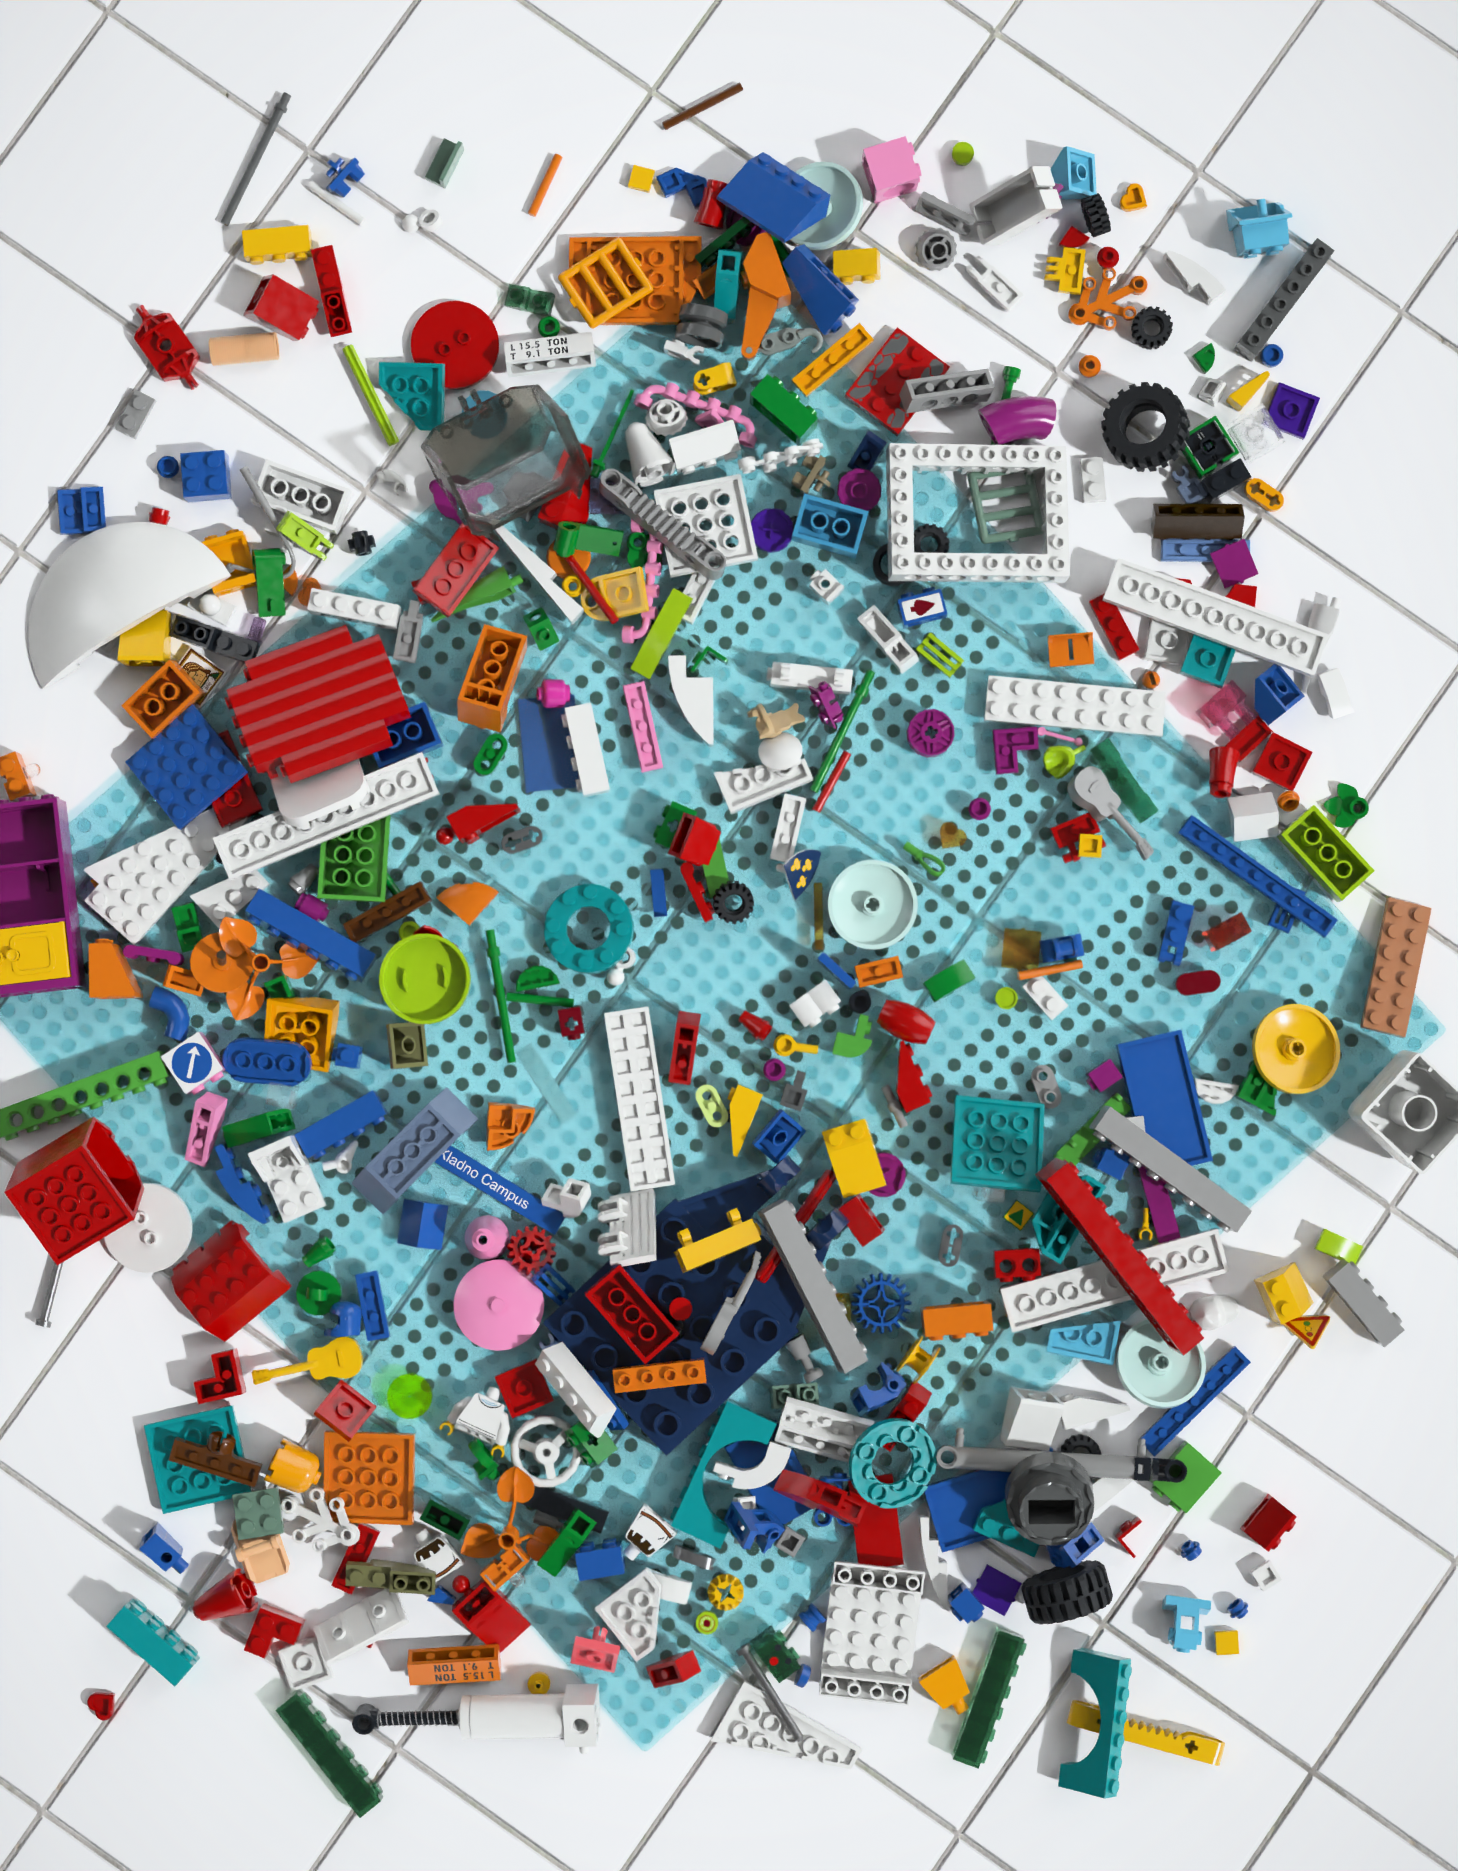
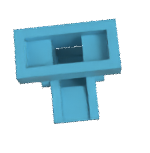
M1166 1595L1162 1600V1609L1174 1612V1628H1169L1168 1641L1176 1651L1190 1653V1650H1196L1197 1645H1201L1202 1632L1199 1631V1614L1207 1615L1210 1612L1211 1601ZM1181 1616L1192 1617V1630L1180 1628Z

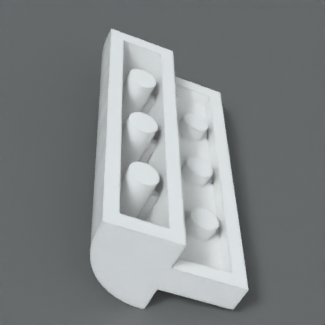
M787 1397L784 1408L781 1411L774 1442L849 1463L853 1445L859 1436L874 1424V1421Z

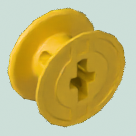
M923 1335L919 1336L896 1368L898 1372L906 1364L915 1370L917 1375L913 1380L914 1385L925 1374L941 1349L938 1347L930 1355L920 1348L919 1344L924 1337Z

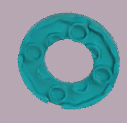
M597 884L577 885L564 891L550 906L544 923L545 941L554 958L566 968L585 974L599 973L616 965L624 957L623 955L626 953L629 945H631L634 934L633 917L625 901L613 890ZM583 907H595L602 910L610 922V932L607 940L601 946L592 950L577 948L571 943L567 934V925L571 916Z
M889 1418L871 1425L859 1436L850 1453L848 1469L853 1487L867 1502L881 1508H898L915 1501L928 1488L927 1484L932 1474L934 1475L936 1471L937 1454L934 1443L924 1429L907 1419ZM901 1442L908 1446L912 1453L910 1471L898 1482L890 1484L880 1482L872 1472V1460L875 1458L877 1450L886 1443Z

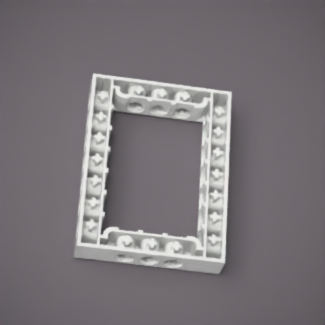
M889 443L886 450L888 581L1065 583L1070 577L1067 446ZM912 471H917V473H922V471H939V473L961 471V474H966V472H983V474H988V472H1005V474L1027 472V475H1031L1033 472L1045 473L1040 482V488H1043L1041 509H1043L1044 524L1041 526L1042 531H1044L1042 554L914 553Z

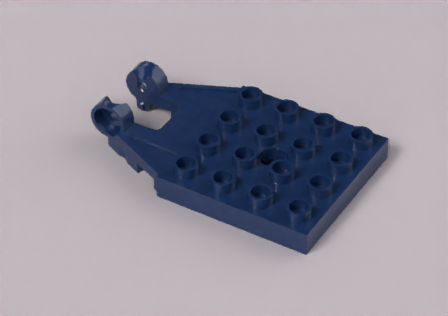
M789 1155L784 1157L770 1170L680 1201L676 1198L672 1200L656 1215V1260L623 1266L625 1271L664 1316L670 1314L669 1307L675 1298L684 1297L692 1304L691 1315L687 1319L682 1320L683 1330L681 1334L683 1336L673 1339L646 1364L704 1358L706 1383L615 1393L613 1368L644 1365V1362L584 1294L615 1266L610 1265V1260L543 1322L553 1335L566 1345L587 1371L594 1370L610 1396L666 1456L799 1332L797 1324L805 1305L781 1260L766 1283H761L754 1278L713 1356L700 1349L727 1297H735L746 1274L750 1271L754 1252L758 1251L761 1253L760 1264L758 1265L760 1268L774 1247L766 1228L754 1216V1213L784 1185L786 1186L787 1182L801 1170ZM837 1207L832 1209L822 1219L819 1217L814 1227L805 1234L807 1241H810L816 1249L817 1253L815 1256L818 1262H822V1264L832 1239L850 1222ZM735 1208L738 1209L742 1222L753 1219V1222L759 1225L761 1240L757 1243L682 1273L674 1254L676 1250L683 1247L677 1236V1233L688 1228L694 1243L732 1227L726 1213Z

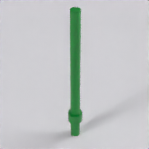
M867 669L861 684L857 685L854 691L855 696L809 790L818 793L863 698H866L870 691L868 687L875 672Z
M494 929L486 930L488 944L486 952L487 958L490 957L506 1059L507 1063L516 1062L499 962V956H501L500 948L497 947Z

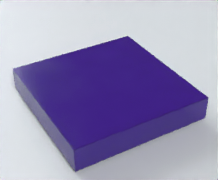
M1278 382L1262 425L1304 440L1320 397Z

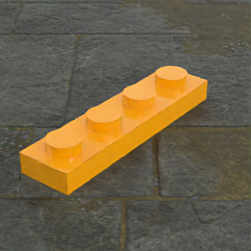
M858 323L792 379V382L805 397H808L869 346L874 339Z

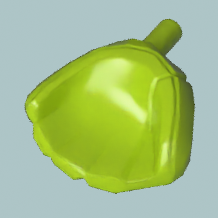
M1082 745L1074 750L1068 746L1048 747L1043 755L1045 769L1056 779L1063 778L1072 770L1075 764V755L1085 751L1086 747Z

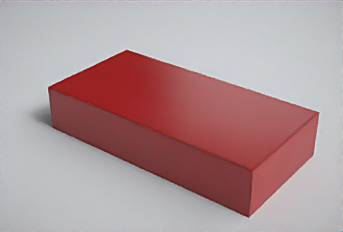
M1257 715L1224 747L1238 750L1240 752L1238 762H1241L1273 731Z

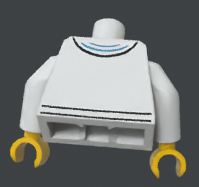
M490 1386L485 1396L475 1393L473 1397L467 1396L459 1401L452 1408L447 1421L440 1425V1431L444 1428V1425L450 1427V1432L447 1435H450L456 1428L493 1445L491 1449L492 1456L495 1449H500L502 1451L500 1458H502L505 1453L504 1445H506L510 1425L508 1414L504 1412L505 1406L497 1402L501 1391Z

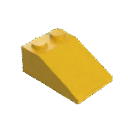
M865 1118L822 1131L843 1198L887 1186L869 1125Z

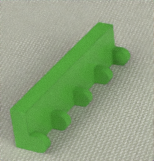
M1115 1092L1053 1157L1061 1160L1065 1159L1068 1163L1072 1162L1076 1166L1100 1142L1099 1139L1092 1135L1094 1131L1089 1126L1104 1105L1110 1106L1125 1116L1131 1110L1130 1105L1123 1100L1120 1094Z

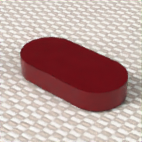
M1213 970L1184 973L1176 979L1175 988L1178 993L1184 996L1209 993L1219 988L1221 979L1219 974Z

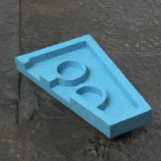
M1121 1321L1050 1329L1046 1352L1112 1366L1114 1364Z

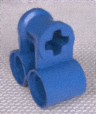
M1081 933L1039 941L1043 963L1085 956Z

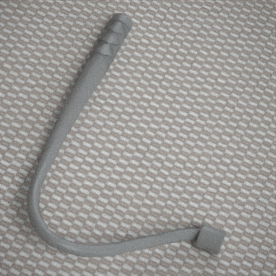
M248 466L241 468L239 471L276 529L279 523L263 492L250 473ZM277 531L291 558V568L288 573L283 575V579H286L294 573L296 560L286 537ZM231 563L225 566L229 573H232L235 569L250 574L255 573L252 569Z

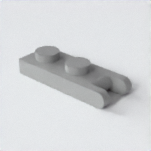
M925 191L922 192L915 211L964 236H968L971 231L964 223L973 225L975 221L972 215Z

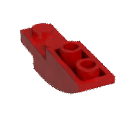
M333 245L310 249L330 337L353 333Z
M784 1469L773 1491L813 1510L818 1508L856 1527L859 1525L867 1504L848 1496V1492Z

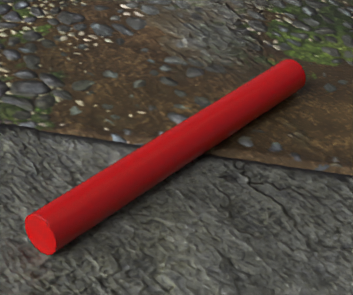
M573 555L563 557L611 624L616 623L619 618Z

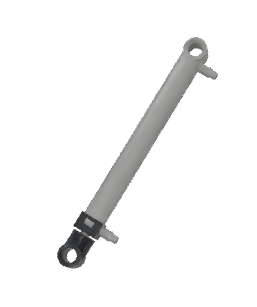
M957 1428L955 1446H941L937 1450L936 1459L938 1464L945 1469L1011 1472L1023 1459L1033 1454L1050 1451L964 1446V1429ZM1141 1438L1138 1439L1137 1456L1133 1457L1057 1452L1070 1456L1079 1462L1090 1477L1150 1481L1151 1475L1152 1481L1178 1483L1187 1476V1467L1178 1459L1152 1458L1151 1463V1458L1146 1457L1145 1439ZM948 1450L954 1454L952 1462L945 1463L941 1460V1454L944 1451ZM1174 1464L1179 1465L1181 1468L1180 1474L1176 1477H1172L1169 1474V1468Z

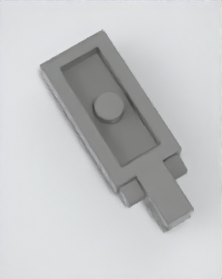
M410 600L409 610H403V614L400 616L393 660L416 664L424 621L423 614L419 613V601Z

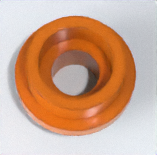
M1086 355L1079 362L1080 373L1088 378L1096 376L1101 369L1099 359L1093 355ZM1086 363H1093L1094 368L1088 369Z
M1285 791L1277 799L1278 806L1286 812L1294 811L1299 806L1300 797L1295 791Z

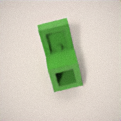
M859 1015L854 1036L841 1032L836 1033L832 1054L854 1058L862 1055L869 1049L872 1040L864 1038L865 1034L869 1035L872 1022L868 1021L869 1016Z

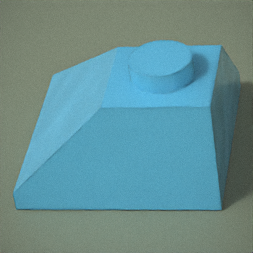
M1068 146L1063 147L1050 169L1054 183L1064 186L1059 194L1062 196L1061 200L1083 199L1097 194L1095 154Z

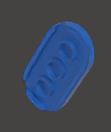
M241 1037L230 1042L222 1055V1064L225 1071L234 1080L245 1083L295 1086L308 1077L312 1068L311 1056L307 1049L293 1041Z

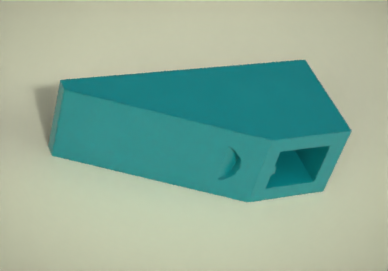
M720 249L718 250L714 308L726 312L728 318L736 319L743 251Z

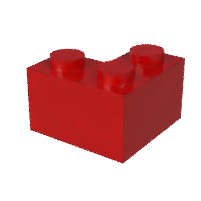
M234 1348L212 1354L211 1358L215 1376L194 1382L198 1404L246 1393L247 1390L238 1349Z
M264 1603L258 1611L244 1651L265 1659L269 1654L274 1638L295 1645L306 1619Z

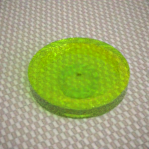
M406 1373L398 1376L390 1384L387 1392V1401L390 1409L397 1416L405 1419H414L423 1415L429 1409L433 1399V1392L429 1382L424 1377L415 1373Z

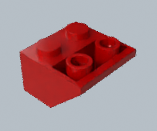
M1267 1494L1240 1529L1269 1552L1271 1549L1274 1550L1282 1541L1280 1537L1284 1532H1289L1295 1526L1296 1521L1294 1520L1297 1516L1270 1494Z

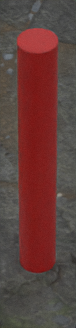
M845 750L842 752L812 810L818 813L821 812L851 756L849 752Z

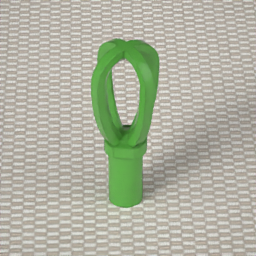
M908 841L903 846V849L914 856L931 875L939 877L944 873L945 864L937 857L919 850ZM922 857L928 858L940 865L941 870L939 872L933 870L924 862Z

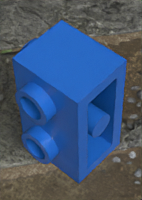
M964 1582L960 1583L948 1594L951 1612L960 1622L964 1619L967 1624L971 1621L974 1623L984 1614L982 1611L985 1608L982 1602Z

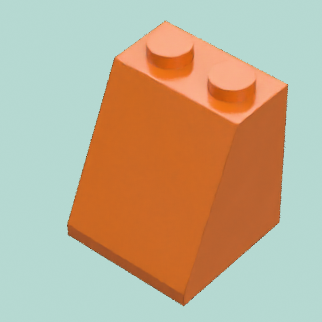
M95 939V943H89V998H143L141 988L123 954L121 946L114 944L113 940Z

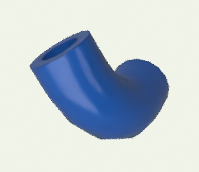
M155 986L150 998L149 1007L159 1010L166 1015L167 1026L164 1036L181 1042L185 1041L190 1023L187 1006L175 993Z

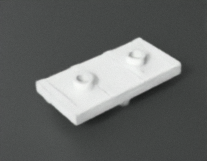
M385 1588L363 1599V1601L339 1612L319 1625L317 1624L313 1627L324 1660L330 1667L410 1622L399 1594L389 1592V1589Z

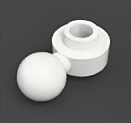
M434 209L426 210L419 218L412 214L407 215L402 221V226L407 232H415L419 227H422L425 232H434L442 224L439 212Z
M628 947L625 953L629 956L626 962L620 960L615 968L610 969L607 973V981L613 986L622 984L624 981L623 970L632 967L636 961V954L630 947Z

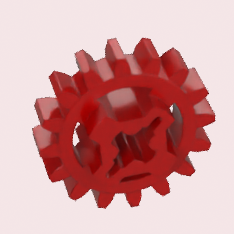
M525 1226L524 1233L518 1229L516 1236H511L509 1240L511 1244L507 1246V1250L511 1252L508 1253L507 1258H513L511 1266H519L517 1272L520 1273L524 1269L528 1276L531 1271L536 1274L547 1263L550 1266L554 1261L551 1258L556 1256V1252L552 1250L556 1247V1243H550L551 1235L544 1236L546 1230L543 1229L541 1232H537V1226H534L533 1230L530 1231L528 1226ZM524 1240L523 1246L517 1248L518 1243ZM546 1253L545 1259L540 1262V1256Z

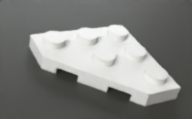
M648 1567L594 1608L636 1662L651 1652L656 1646L661 1584Z

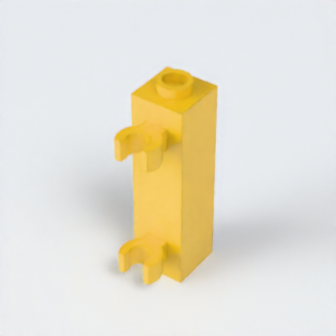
M735 1208L726 1213L732 1227L694 1243L688 1228L677 1233V1236L683 1247L676 1250L674 1254L682 1273L757 1243L761 1240L759 1225L754 1223L753 1219L742 1222L740 1213Z

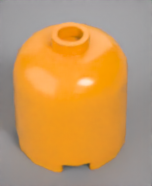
M282 1438L280 1444L284 1446L282 1449L276 1450L268 1467V1470L272 1472L270 1475H265L264 1480L292 1492L303 1493L312 1484L317 1485L322 1473L318 1471L319 1459L313 1452Z

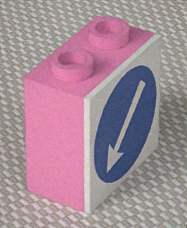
M203 1032L195 1033L161 1056L185 1094L193 1093V1095H196L205 1089L204 1084L210 1080L214 1083L224 1076L222 1072L225 1071L222 1061Z

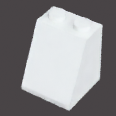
M1010 1387L1000 1435L1001 1441L1009 1449L1019 1450V1447H1023L1033 1451H1049L1065 1404L1051 1392Z

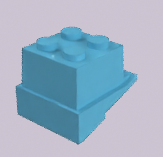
M1265 199L1256 200L1257 205L1226 210L1228 230L1233 231L1237 257L1244 256V259H1251L1261 253H1266V256L1276 255L1289 244L1287 219L1293 216L1290 211L1284 209L1282 203L1266 204Z

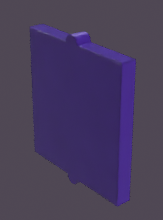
M987 1564L980 1578L976 1579L977 1584L972 1592L984 1606L1005 1616L1012 1602L1016 1601L1015 1596L1022 1583Z

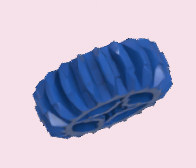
M882 1272L878 1273L877 1280H875L873 1274H870L871 1282L869 1283L865 1278H862L865 1286L862 1288L857 1284L855 1287L860 1290V1293H852L853 1297L858 1298V1301H851V1306H858V1309H854L852 1314L860 1313L861 1316L856 1321L859 1323L864 1319L865 1322L862 1326L864 1329L871 1324L872 1333L876 1331V1326L879 1327L880 1334L884 1333V1327L886 1326L890 1333L893 1332L891 1325L895 1324L897 1328H900L901 1326L897 1322L900 1318L906 1322L907 1319L902 1314L903 1312L907 1314L911 1312L909 1309L904 1308L905 1305L912 1304L911 1300L904 1299L910 1296V1292L902 1293L906 1285L903 1283L898 1287L897 1284L900 1279L896 1277L891 1282L892 1275L889 1273L886 1280L883 1279ZM877 1285L876 1296L873 1299L863 1300L865 1293L871 1287ZM884 1285L895 1289L899 1299L887 1298ZM880 1292H882V1297L884 1301L893 1302L887 1303V1305L884 1306L885 1308L882 1309V1314L878 1305L869 1304L875 1303V1301L878 1300L877 1298L880 1297ZM899 1306L895 1316L885 1321L887 1309ZM863 1307L875 1308L878 1321L870 1319L865 1314Z

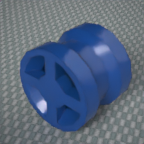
M813 1603L808 1606L807 1611L799 1614L801 1620L812 1632L817 1629L819 1623H824L827 1620Z

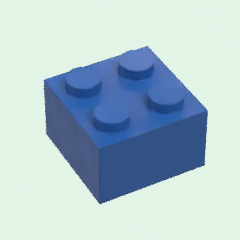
M225 450L180 453L183 498L188 503L232 499L229 455Z
M616 1538L604 1539L603 1543L595 1545L594 1541L584 1542L575 1552L579 1581L625 1573L626 1565L622 1540L616 1541Z

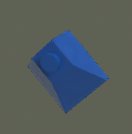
M1273 664L1255 679L1254 709L1267 725H1270L1305 697L1284 669L1277 664Z

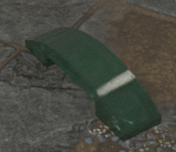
M1109 737L1090 749L1093 758L1108 782L1140 824L1159 811L1129 771Z

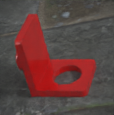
M1138 1516L1131 1522L1130 1520L1125 1521L1119 1527L1120 1531L1115 1535L1117 1540L1133 1558L1136 1555L1122 1539L1142 1522Z

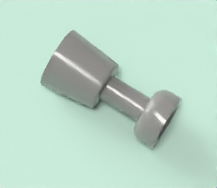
M804 1333L790 1339L785 1344L796 1361L801 1360L806 1370L804 1374L806 1384L824 1375L821 1368H814L808 1357L811 1351Z

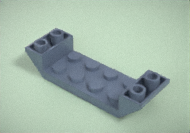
M446 1087L364 1167L352 1184L384 1215L399 1200V1197L478 1118Z

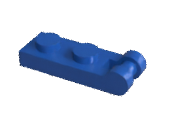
M1174 900L1171 902L1157 961L1163 963L1168 961L1172 962V965L1180 966L1195 906ZM1168 946L1176 948L1175 954L1167 952Z

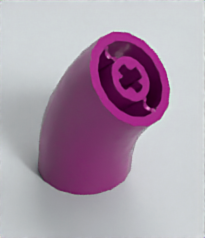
M1040 396L1007 398L978 410L981 422L995 445H1003L1019 439H1046L1054 427L1057 413L1055 401L1051 398Z

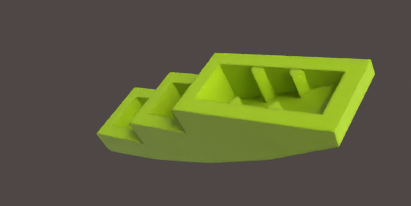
M675 588L672 589L630 668L631 670L649 680L651 679L693 598Z

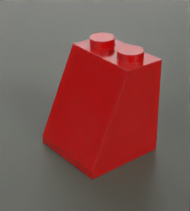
M271 274L262 277L243 316L292 341H299L300 338L303 339L309 330L307 325L310 319L313 320L319 311L317 305L320 301L278 276Z

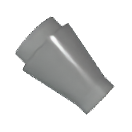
M310 863L307 867L290 877L287 885L298 896H301L302 893L306 894L319 874V870Z

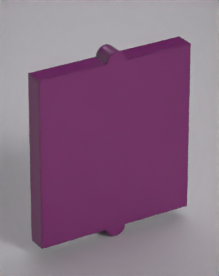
M1244 538L1231 544L1226 543L1224 547L1210 553L1225 589L1239 582L1242 584L1244 580L1259 574Z

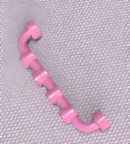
M668 382L666 387L656 384L651 385L642 394H637L635 397L634 405L645 410H650L653 399L650 396L655 393L663 395L666 399L677 400L688 407L698 408L705 412L714 409L720 417L725 418L727 421L733 420L734 423L745 426L746 432H741L738 438L741 445L754 448L757 437L754 436V425L749 418L741 415L742 409L734 405H730L728 410L720 407L721 402L715 398H709L705 402L700 400V394L693 390H688L687 394L678 392L680 387L674 383Z
M631 519L632 533H643L644 528ZM650 533L647 542L648 559L645 564V587L649 611L641 613L642 626L640 629L635 630L634 626H623V643L633 644L635 639L644 637L650 630L651 620H656L658 617V608L653 607V598L659 597L660 587L658 584H654L655 576H660L662 571L661 563L656 562L657 554H662L663 543Z

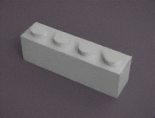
M1342 1259L1322 1277L1375 1341L1385 1348L1405 1331L1400 1325L1403 1321L1395 1312L1390 1313L1386 1308L1389 1304L1381 1295H1375L1372 1291L1374 1286L1367 1278L1363 1280L1358 1274L1360 1269L1356 1264Z

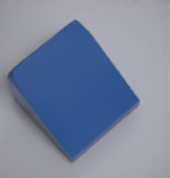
M438 1585L435 1589V1595H430L427 1601L453 1605L456 1597L442 1585Z

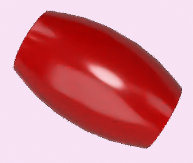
M886 1000L877 1019V1023L891 1035L906 1042L926 1045L936 1023L932 1017L920 1008L897 1000Z

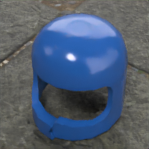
M349 1301L334 1303L329 1313L338 1315V1324L334 1328H326L324 1336L345 1337L360 1335L362 1311L359 1305Z

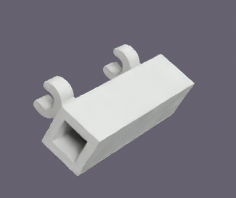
M773 662L772 668L768 667L766 681H771L770 687L810 691L808 686L816 689L819 687L818 684L820 682L826 681L830 684L833 693L850 695L853 670Z

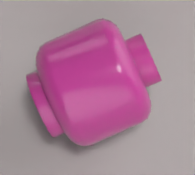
M545 679L541 687H537V700L541 701L544 708H563L566 702L570 701V687L562 679Z

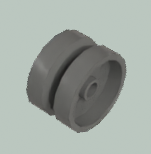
M682 304L679 312V319L682 323L677 324L675 338L692 346H701L708 349L721 348L724 334L720 330L726 328L728 314L707 305Z

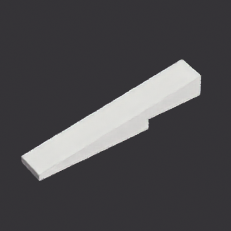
M488 514L486 517L488 524L573 625L584 613V609L553 582L557 577L556 572Z

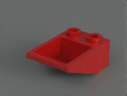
M517 804L465 806L446 816L451 828L442 827L438 829L436 840L442 845H448L456 835L462 844L467 843L470 845L480 839V834L517 815L521 810Z
M458 1575L453 1579L452 1587L454 1591L464 1595L452 1605V1612L486 1645L499 1644L501 1653L532 1625L499 1588L494 1592L483 1578L471 1588L470 1581L466 1576ZM484 1587L489 1590L486 1594L481 1592ZM470 1602L472 1603V1608L466 1609L464 1605Z

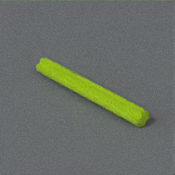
M352 344L345 346L342 351L389 446L397 444L399 439Z

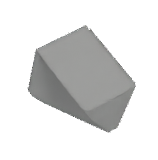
M786 1526L785 1531L776 1540L774 1546L794 1558L806 1537Z

